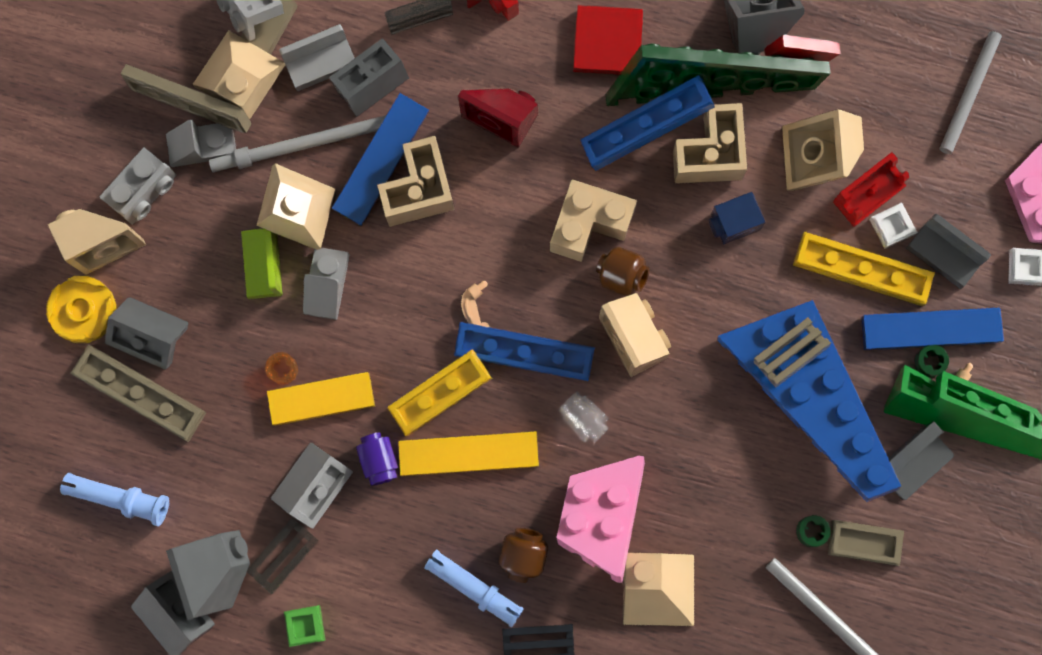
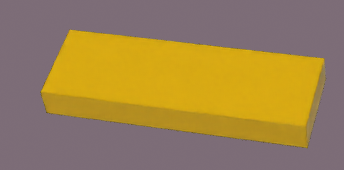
M470 350L387 408L404 435L409 436L486 384L492 377L475 351Z
M369 372L267 391L273 426L375 407Z

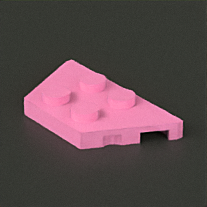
M1041 143L1005 180L1029 242L1042 244Z
M636 456L570 476L556 537L560 546L571 553L579 554L582 560L592 567L598 566L610 574L611 579L618 583L623 581L645 466L644 456Z

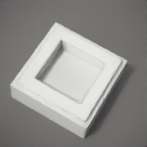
M902 203L869 219L884 249L918 233Z
M1012 248L1009 250V284L1042 286V250Z

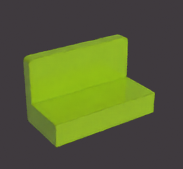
M264 228L241 231L247 298L257 299L283 296L277 234Z

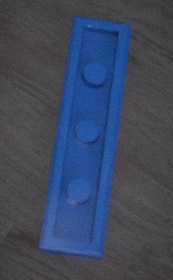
M698 75L580 139L592 168L597 171L715 108V105L702 78Z
M399 93L333 205L332 209L360 226L363 225L380 196L377 185L389 181L405 154L402 144L412 142L429 113V109Z
M1001 308L872 314L861 317L864 351L920 348L929 345L993 344L1004 341Z
M460 322L454 356L461 357L470 350H474L479 359L484 362L589 381L595 347Z

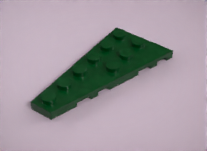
M646 44L639 47L605 94L606 106H617L619 103L618 99L636 98V104L648 103L650 99L659 97L698 75L702 78L711 98L723 97V91L740 90L741 95H753L754 91L767 87H772V91L775 93L815 90L831 74L828 61H817L813 58L795 59L785 58L782 55L761 56L754 55L751 52L739 54L723 52L719 49L705 51L694 50L686 46L672 48L661 47L658 44Z

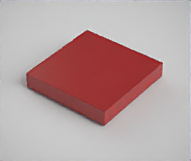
M577 5L573 72L620 75L641 46L643 9Z

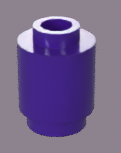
M378 432L360 438L362 444L356 446L364 477L369 479L370 485L376 486L397 479L396 470L399 468L389 437H381V433Z

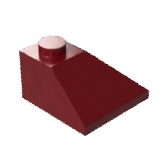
M509 88L461 90L458 95L462 118L518 148L538 116L536 100L530 94L521 90L517 93Z

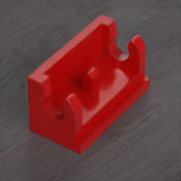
M893 152L842 190L834 199L833 203L853 227H856L907 186L905 182L909 179V173L907 171L901 173L897 169L898 158Z

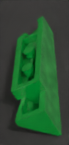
M904 365L901 368L884 406V413L923 425L935 422L943 431L1042 460V415L1037 409L945 371H942L936 377V381L909 366Z

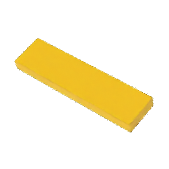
M803 232L793 266L919 306L926 305L935 272L807 232Z
M537 432L399 441L400 476L539 467Z

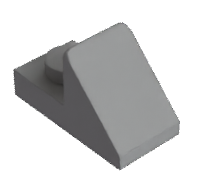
M187 120L166 134L171 167L208 162L209 159L233 154L236 149L234 130L218 123L197 127L193 120Z
M327 248L314 249L310 274H305L304 315L338 319L350 257L348 252Z

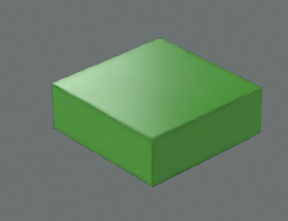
M320 605L284 611L289 647L325 641Z

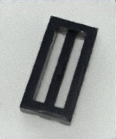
M573 624L502 628L504 655H511V650L567 646V653L543 655H575ZM566 632V639L510 643L511 635Z

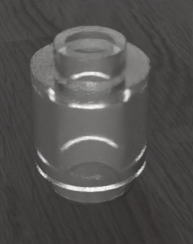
M578 391L558 410L563 415L562 420L584 443L589 439L594 443L597 442L609 430V427L606 425L609 418L587 395L583 397Z

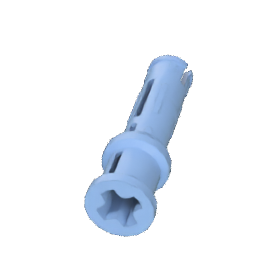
M67 473L63 481L74 484L76 487L61 484L60 488L62 495H69L119 509L126 518L131 519L137 516L150 520L152 525L157 527L163 523L169 508L168 496L154 497L142 493L141 489L137 487L123 490L79 477L72 473Z

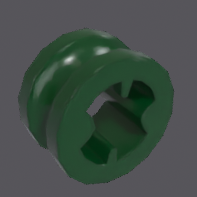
M929 345L916 354L914 359L915 368L928 378L935 377L948 368L949 356L942 347ZM926 353H930L932 357L939 358L940 363L935 365L937 370H933L931 365L925 366L924 359L928 358Z
M812 515L804 517L796 527L798 540L807 547L821 546L830 537L829 523L821 516ZM809 522L813 526L819 525L822 532L818 533L821 537L817 541L814 537L807 538L805 530L809 529L806 527Z

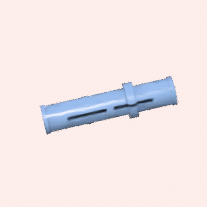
M435 550L432 554V559L429 558L424 569L429 570L479 604L478 609L483 612L488 610L511 628L524 610V608L519 607L498 592L499 588L494 585L488 586L442 555L438 550Z

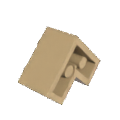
M742 103L717 104L715 108L705 112V138L676 140L673 148L675 184L743 179L747 171Z
M436 136L402 144L410 176L377 185L389 227L455 210Z
M572 179L550 241V252L582 262L592 231L624 241L637 200Z

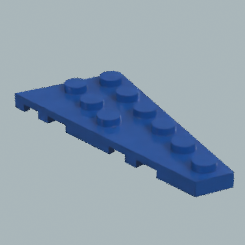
M813 300L718 336L717 341L733 354L738 360V364L762 386V390L798 429L801 428L812 440V444L830 459L837 467V471L866 502L901 488L895 471ZM809 317L813 322L812 325L815 328L818 327L822 332L821 335L827 338L831 345L778 387H775L753 362L754 358ZM805 331L803 334H801L799 337H797L795 340H793L791 343H789L787 346L781 349L778 353H776L774 356L768 359L765 362L766 365L770 364L777 357H779L781 354H783L785 351H787L789 348H791L793 345L799 342L802 338L808 335L807 331ZM815 340L775 369L773 373L777 376L817 345Z

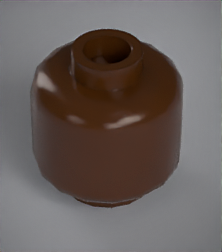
M621 247L613 248L607 255L603 254L596 267V272L600 274L602 287L624 296L632 295L636 291L641 292L646 285L650 271L642 255Z
M516 528L515 532L505 536L499 565L508 573L509 579L520 583H527L529 578L538 577L543 573L548 554V545L542 539L543 535L540 532L527 528Z

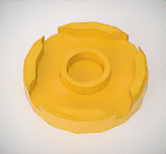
M73 276L61 285L58 284L52 290L47 301L46 316L58 336L73 343H90L106 334L108 317L116 310V302L112 292L101 281L90 276Z

